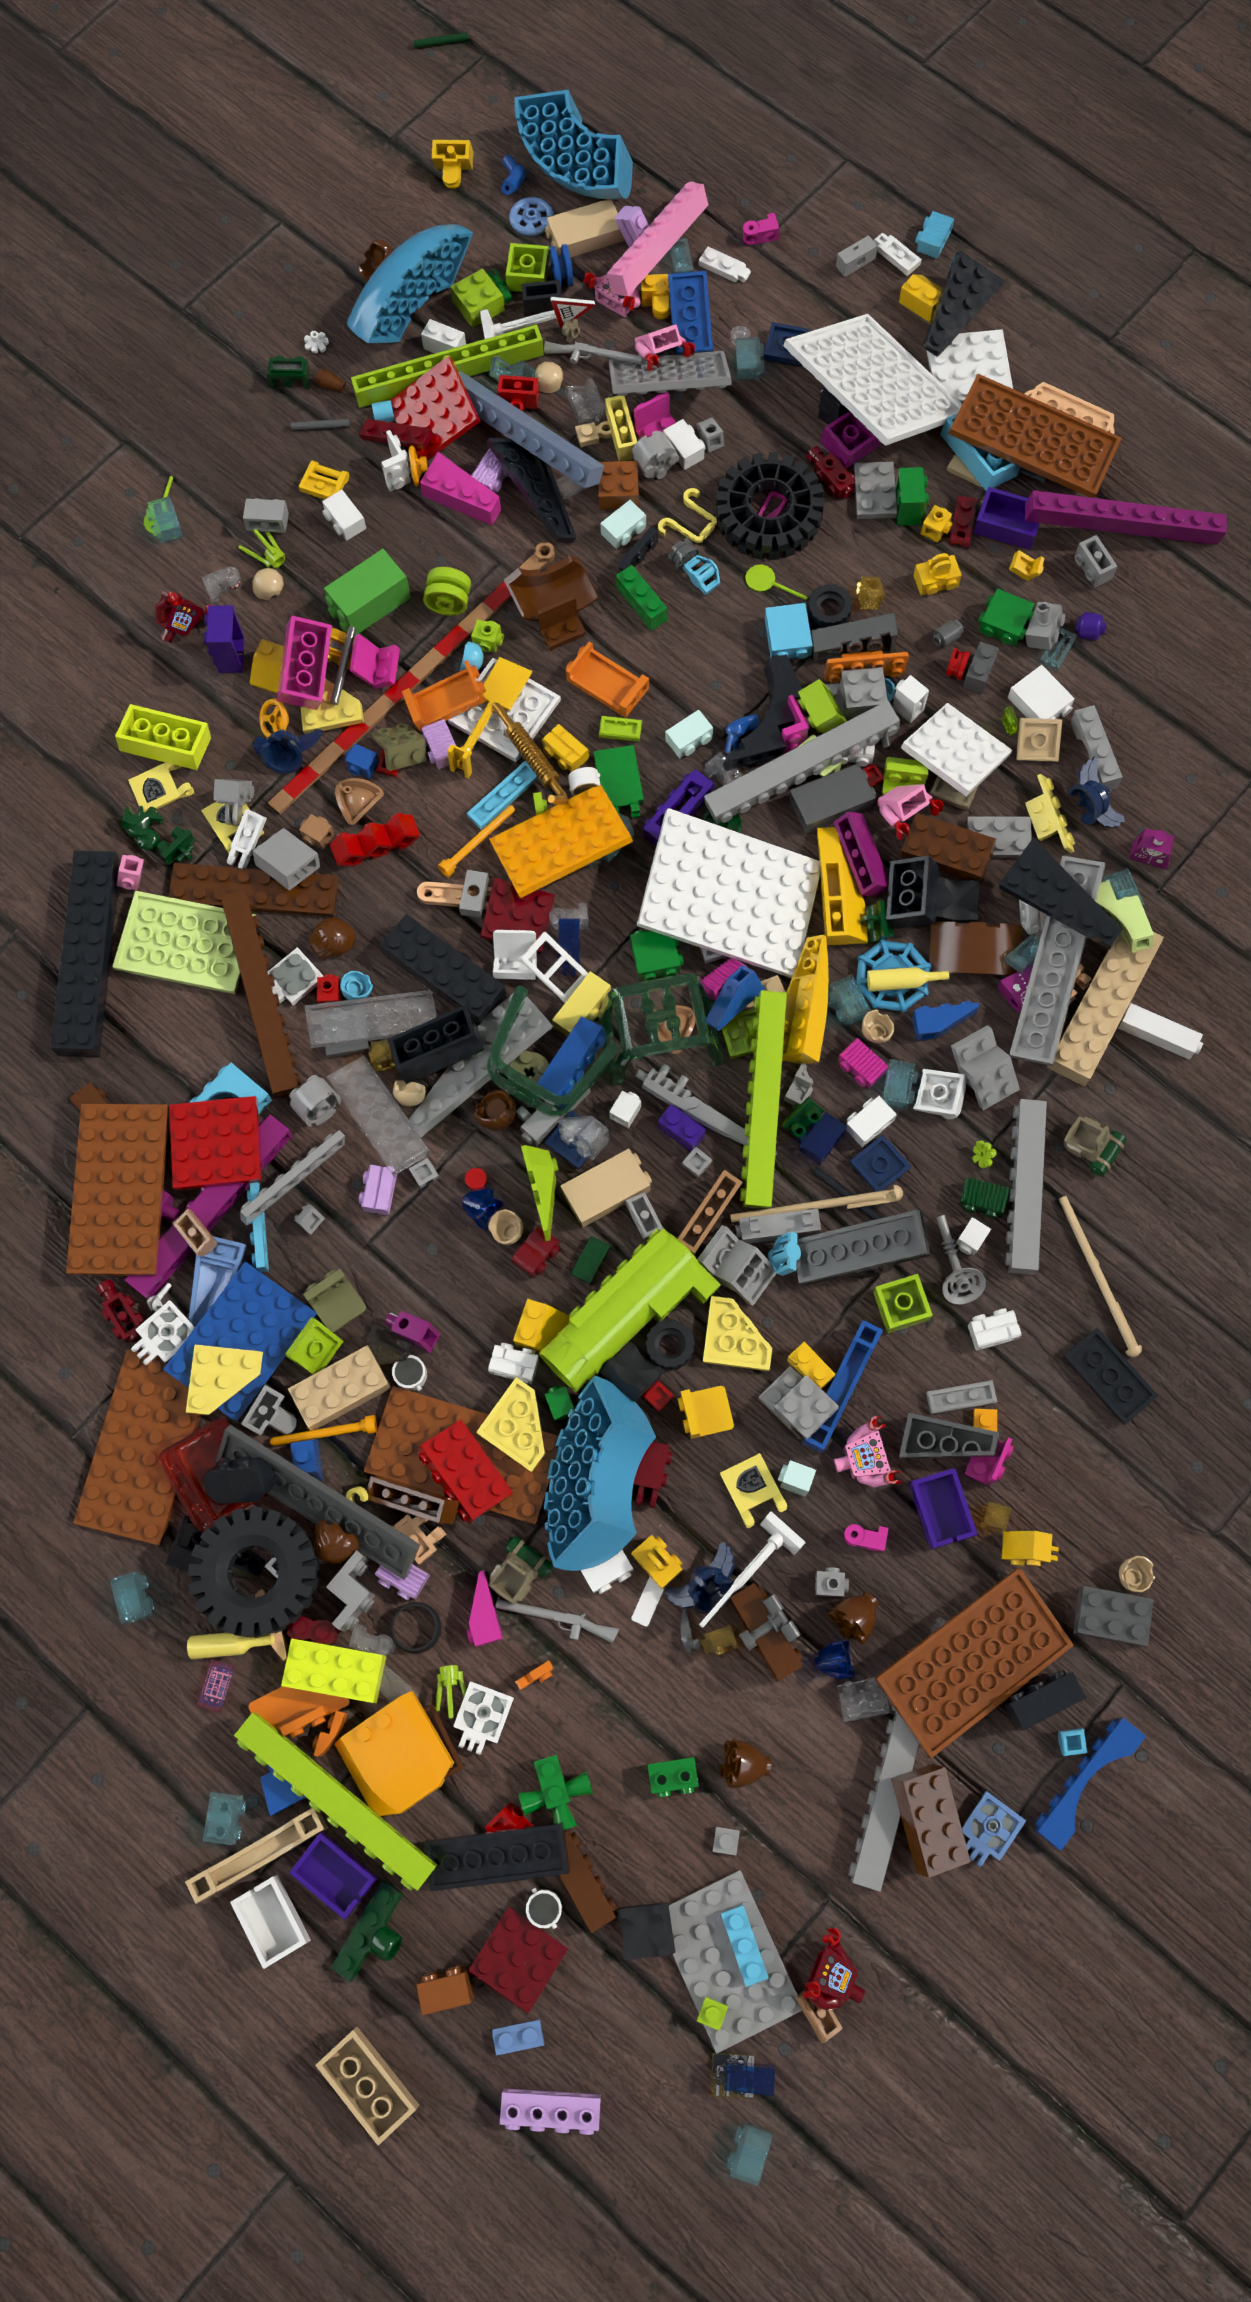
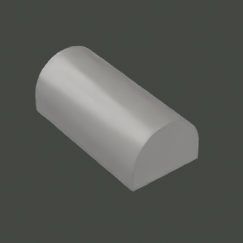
M645 1192L625 1200L624 1203L644 1241H647L648 1237L657 1228L660 1231L663 1229Z

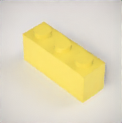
M625 396L606 398V416L618 460H632L634 455L632 449L637 443Z
M590 971L552 1019L553 1027L568 1037L580 1017L593 1021L599 1013L598 1009L600 1006L607 1004L612 996L611 985Z

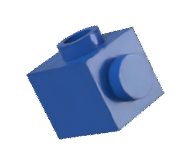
M354 744L353 748L349 749L345 755L349 772L368 779L371 778L379 763L377 753L357 744Z

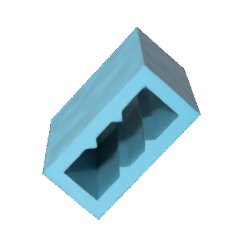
M806 604L765 608L764 620L770 656L787 654L789 659H804L811 656L813 645Z

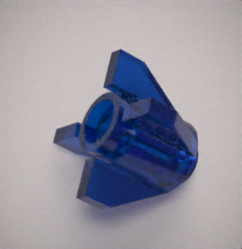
M489 1188L470 1191L462 1199L463 1210L484 1230H488L490 1222L488 1218L493 1215L495 1209L502 1207L504 1203L493 1198L494 1191Z
M849 1640L832 1642L822 1651H819L818 1657H815L817 1671H821L822 1675H828L837 1679L855 1677L849 1655Z

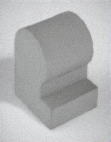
M712 417L696 424L698 434L704 441L708 452L724 446L723 430Z

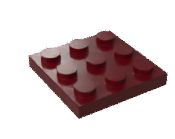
M494 878L480 938L493 941L495 930L534 931L537 940L543 932H547L555 894L536 890L520 898L512 882ZM544 943L537 949V954L542 953Z
M508 1907L469 1968L468 1973L528 2015L568 1948Z

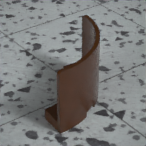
M570 554L561 561L548 566L547 571L539 572L538 569L525 570L517 568L504 579L522 617L528 621L539 622L538 610L546 605L555 604L565 597L575 596L577 612L594 603L599 598L581 561Z
M936 922V924H931L929 963L932 969H930V972L948 971L949 973L1008 976L1019 972L1022 925L987 924V922Z

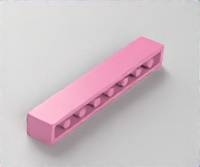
M686 183L608 271L607 276L613 294L629 296L708 206L704 184Z

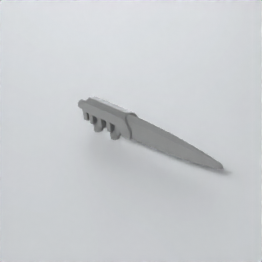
M666 1064L662 1065L659 1072L653 1068L649 1074L641 1069L638 1070L635 1076L644 1081L643 1089L667 1104L673 1105L688 1117L738 1143L747 1145L748 1137L744 1136V1129L698 1098L690 1097L691 1091L684 1089L689 1080L687 1077L681 1075L678 1082L674 1083L670 1078H666L667 1073L671 1069Z

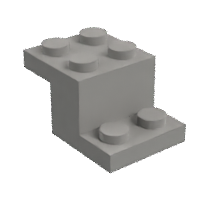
M883 667L842 671L840 683L826 684L846 721L887 701Z
M988 1025L951 1045L959 1074H965L966 1083L975 1091L981 1109L985 1110L1020 1090L1011 1057L997 1046L993 1030Z
M723 1225L697 1259L699 1264L722 1286L737 1292L747 1304L752 1306L776 1274L769 1260L757 1247L739 1240L728 1227Z
M791 1366L759 1396V1400L790 1430L794 1427L806 1440L839 1409V1406L807 1375L802 1378Z
M357 1550L326 1587L347 1605L332 1623L338 1630L344 1632L348 1629L350 1631L353 1630L360 1621L358 1619L359 1615L363 1611L367 1612L375 1602L372 1600L375 1595L355 1579L357 1575L362 1576L369 1567L367 1565L369 1559Z

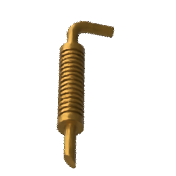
M493 703V709L507 726L505 731L507 737L514 744L526 763H528L545 788L551 787L556 795L548 796V802L565 805L568 797L558 783L560 779L558 773L548 762L520 722L514 723L499 703Z

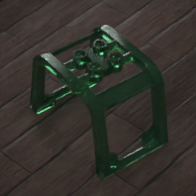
M681 974L628 984L612 989L606 994L597 1018L599 1025L603 1026L607 1036L603 1048L612 1086L623 1084L628 1063L633 1059L705 1046L710 1053L713 1067L724 1064L718 1032L706 1023V1018L712 1005L710 996L699 975ZM688 985L699 1035L681 1038L679 1030L681 1021L676 1015V998L672 995L671 988ZM662 990L663 1009L659 1008L655 1011V1004L650 999L649 992ZM640 994L642 1000L641 1012L645 1015L646 1020L645 1032L649 1035L651 1044L633 1048L623 997ZM613 1010L623 1051L619 1054L617 1061L614 1059L610 1039L613 1036L611 1018ZM667 1020V1029L671 1031L672 1040L659 1042L658 1023H663Z
M517 986L490 1049L487 1073L497 1086L512 1096L517 1097L528 1106L544 1115L559 1117L566 1114L607 1070L616 1057L619 1048L614 1043L609 1042L592 1067L568 1094L558 1096L505 1064L500 1057L506 1039L524 1007V1000L529 991L523 986ZM497 1070H498L501 1074H503V1075H505L506 1077H508L509 1079L507 1080V1079H505L504 1077H502V1076L497 1072ZM540 1099H543L546 1102L553 1104L554 1107L545 1104Z

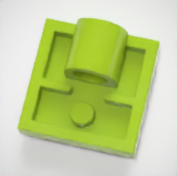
M753 1008L740 1012L726 1026L721 1028L730 1059L754 1053L750 1050L752 1038L755 1039V1030H752L753 1017H757V1009Z

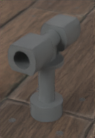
M773 1593L762 1601L770 1613L766 1616L768 1621L751 1633L746 1629L739 1634V1637L750 1651L757 1646L756 1640L773 1629L776 1632L781 1631L787 1642H791L801 1634L793 1621L787 1619L782 1611L784 1607Z

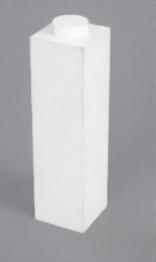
M1132 1003L1126 1009L1118 1029L1189 1060L1194 1054H1199L1203 1045L1200 1042L1203 1034Z

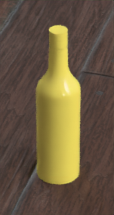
M918 967L867 971L869 992L913 989L921 987L928 981L949 979L948 971L926 972Z
M231 1633L190 1636L187 1642V1652L190 1659L242 1655L252 1647L274 1645L275 1639L273 1635L255 1638L237 1636Z

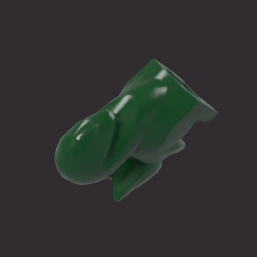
M126 806L122 819V829L129 836L137 839L136 844L141 849L151 851L160 843V836L155 830L149 828L150 824H163L164 818L159 815L155 807H149L145 813L143 806H140L138 813H133L130 807Z

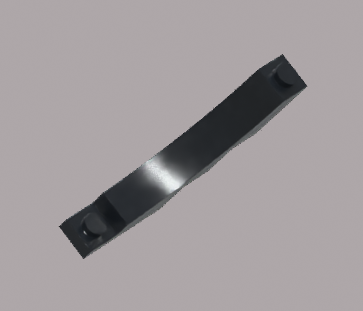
M787 654L781 656L774 655L768 658L764 668L769 687L767 715L753 732L741 740L738 749L727 753L723 762L725 771L771 760L783 755L786 744L781 735L782 729L794 725L796 721L787 703L788 696L793 695L795 700H799L801 697L798 692L802 690Z

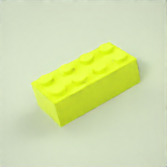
M130 704L115 738L119 750L122 752L197 770L211 740L208 723Z
M291 1638L281 1686L377 1703L386 1656Z

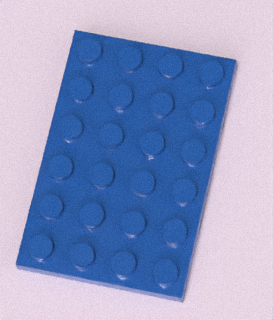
M244 1262L163 1370L189 1388L195 1345L263 1352L260 1375L217 1408L237 1422L286 1357L285 1353L310 1318H315L317 1313L247 1262Z

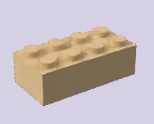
M367 1345L288 1388L307 1427L310 1430H317L391 1389V1386L373 1352Z
M358 2026L315 2065L377 2145H380L419 2106Z

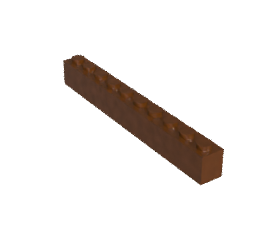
M246 890L221 895L223 910L273 1099L290 1095L295 1088L301 1085L299 1073L294 1074L293 1066L296 1065L294 1054H289L287 1046L291 1045L288 1033L284 1034L282 1026H286L283 1013L278 1014L277 1007L280 1006L278 994H273L272 987L275 986L273 975H268L266 969L270 965L267 954H262L261 948L265 946L262 935H257L256 929L259 928L257 916H252L251 909H254L252 897H247Z

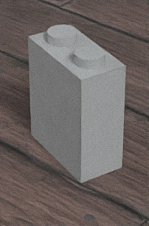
M284 828L253 850L255 865L288 890H291L320 868L318 853Z

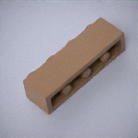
M726 1170L720 1174L677 1238L693 1255L742 1184V1181Z

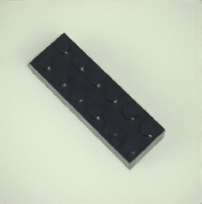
M408 914L400 920L380 944L384 956L457 1009L467 1005L478 1025L507 995L505 985Z

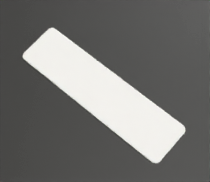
M651 1577L647 1581L631 1618L633 1621L644 1626L649 1625L664 1591V1588L661 1590Z

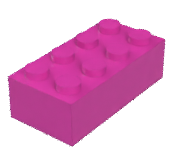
M291 616L286 626L277 701L314 710L318 709L323 699L332 625Z

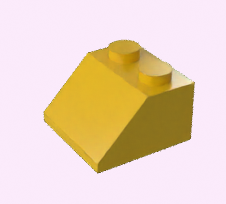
M913 274L901 287L899 303L930 323L943 288L923 275Z
M261 639L253 656L250 685L278 694L284 646Z
M527 1299L513 1339L515 1346L531 1349L539 1353L557 1336L558 1332L569 1324L570 1316L549 1305Z

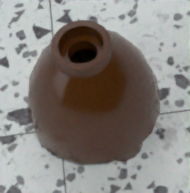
M864 1592L863 1595L841 1600L827 1615L840 1627L838 1631L844 1638L849 1640L852 1637L860 1644H864L874 1629L876 1607L879 1603L871 1594Z
M737 1739L725 1741L724 1764L720 1767V1776L726 1779L729 1787H746L758 1781L762 1776L770 1774L771 1759L769 1756H764L758 1748L748 1742Z

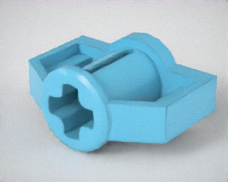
M696 555L683 565V570L688 574L691 582L705 596L719 586V570L711 559ZM699 562L705 563L696 571L691 569ZM715 575L716 579L713 580L710 584L706 586L703 583L711 576Z
M794 1232L778 1236L773 1249L768 1253V1259L776 1274L784 1276L796 1271V1264L801 1256V1250L797 1245L798 1234Z

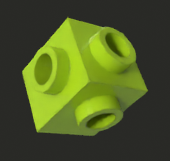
M477 619L471 638L472 642L478 644L482 651L496 652L498 645L501 646L503 643L504 634L501 633V626L496 622Z

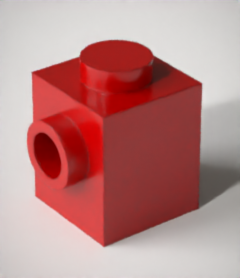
M326 974L323 977H317V1002L320 1008H341L340 979L338 976Z

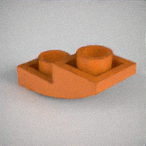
M336 1711L335 1715L331 1714L328 1722V1729H331L330 1733L320 1732L319 1736L316 1735L312 1745V1750H315L314 1756L322 1757L334 1744L342 1731L348 1713Z

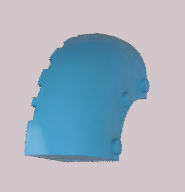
M569 90L515 97V116L521 138L533 160L547 176L559 185L583 196L610 200L627 199L629 197L632 185L633 161L621 135L594 134L590 132L588 128L582 125V117Z
M456 224L438 225L413 235L399 245L379 265L360 293L347 321L351 331L367 343L400 342L405 329L411 321L409 317L411 313L417 308L420 309L429 299L428 295L432 294L433 291L438 293L453 285L473 232Z
M595 1375L579 1395L580 1402L575 1410L571 1409L568 1414L570 1418L566 1429H561L556 1446L559 1447L555 1460L551 1459L547 1477L550 1480L549 1492L545 1493L544 1510L548 1511V1522L545 1523V1530L549 1531L550 1541L547 1543L549 1554L555 1568L569 1571L589 1569L610 1560L637 1534L631 1510L633 1483L642 1457L656 1438L646 1415L637 1403L633 1402L613 1383Z

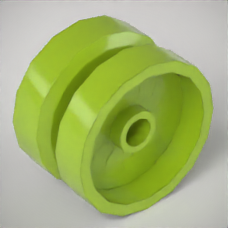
M436 567L430 570L426 581L427 587L424 591V604L430 610L442 615L453 616L464 613L467 609L471 579L462 571L450 567Z

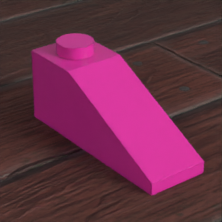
M484 1570L480 1571L478 1575L469 1620L470 1629L467 1630L470 1644L474 1643L475 1647L503 1640Z

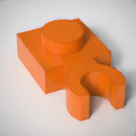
M548 1660L515 1682L520 1690L538 1679L542 1683L553 1676L551 1671L554 1670V1667Z

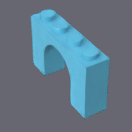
M230 1063L228 1066L222 1067L213 1082H208L203 1092L198 1097H194L190 1103L256 1096L259 1115L272 1099L266 1091L233 1063Z

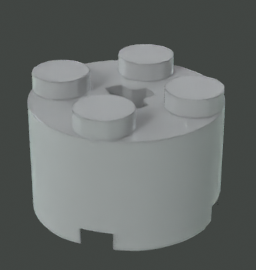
M654 431L652 436L647 438L645 435L635 444L632 449L634 454L632 458L634 461H637V466L645 477L662 479L667 474V470L679 460V456L666 435L661 431Z
M317 1075L309 1077L305 1084L300 1088H295L289 1095L291 1098V1108L309 1127H312L311 1124L313 1123L320 1125L327 1121L336 1112L334 1108L336 1104L340 1105L341 1103L340 1096L323 1078Z

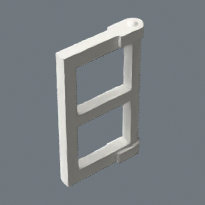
M543 932L519 958L564 1003H566L588 975L546 932ZM546 940L561 956L543 974L528 959ZM566 960L581 976L563 993L549 978Z

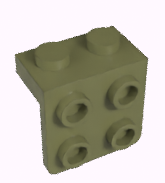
M401 723L396 727L381 728L377 732L372 733V738L384 749L386 768L389 771L427 761L425 739L410 725Z
M341 1269L330 1271L325 1275L323 1281L313 1283L306 1289L307 1292L303 1294L326 1328L333 1333L364 1313L367 1309Z

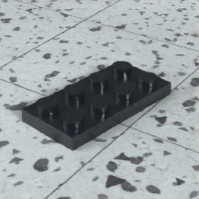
M1098 1328L1093 1330L1063 1356L1067 1363L1123 1425H1126L1159 1396Z

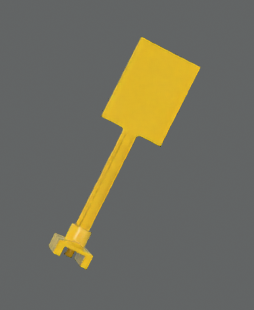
M499 657L484 683L486 689L484 696L486 701L489 702L464 746L459 748L451 744L447 750L451 772L454 773L456 768L464 771L465 778L469 779L472 774L470 760L472 749L495 711L492 704L495 702L499 703L504 709L511 711L532 674L531 670Z

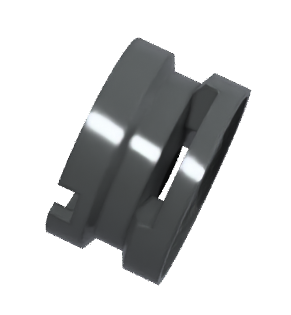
M684 538V542L678 541L672 547L674 550L668 553V559L676 564V568L679 571H683V565L696 555H699V550L693 547L692 542L688 538Z

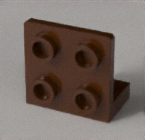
M575 596L562 598L559 602L546 605L538 610L539 630L549 651L586 636V631L577 616Z

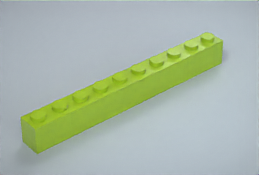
M533 325L351 377L354 394L359 408L392 399L448 356L453 360L457 371H462L468 376L544 355L543 340L538 326Z
M761 990L758 996L754 998V1009H757V1017H753L752 1030H755V1039L752 1038L750 1050L754 1052V1058L749 1063L752 1081L748 1082L747 1093L751 1094L750 1102H747L746 1115H749V1124L746 1123L744 1129V1136L748 1137L747 1145L743 1147V1158H746V1166H742L741 1170L744 1188L740 1189L739 1200L743 1201V1207L769 1209L772 1207L787 997L785 992Z
M252 1712L234 1736L238 1739L236 1743L245 1751L250 1749L256 1754L255 1760L264 1767L268 1764L273 1768L272 1774L280 1781L284 1782L286 1779L293 1785L290 1789L299 1797L306 1796L310 1800L309 1805L319 1813L321 1810L329 1816L327 1820L336 1828L341 1826L347 1831L345 1835L355 1844L359 1841L364 1845V1852L371 1858L375 1859L378 1857L384 1862L382 1867L392 1875L397 1873L403 1878L400 1882L411 1891L414 1888L418 1891L436 1868L437 1864L288 1738L283 1736L282 1733L257 1712Z

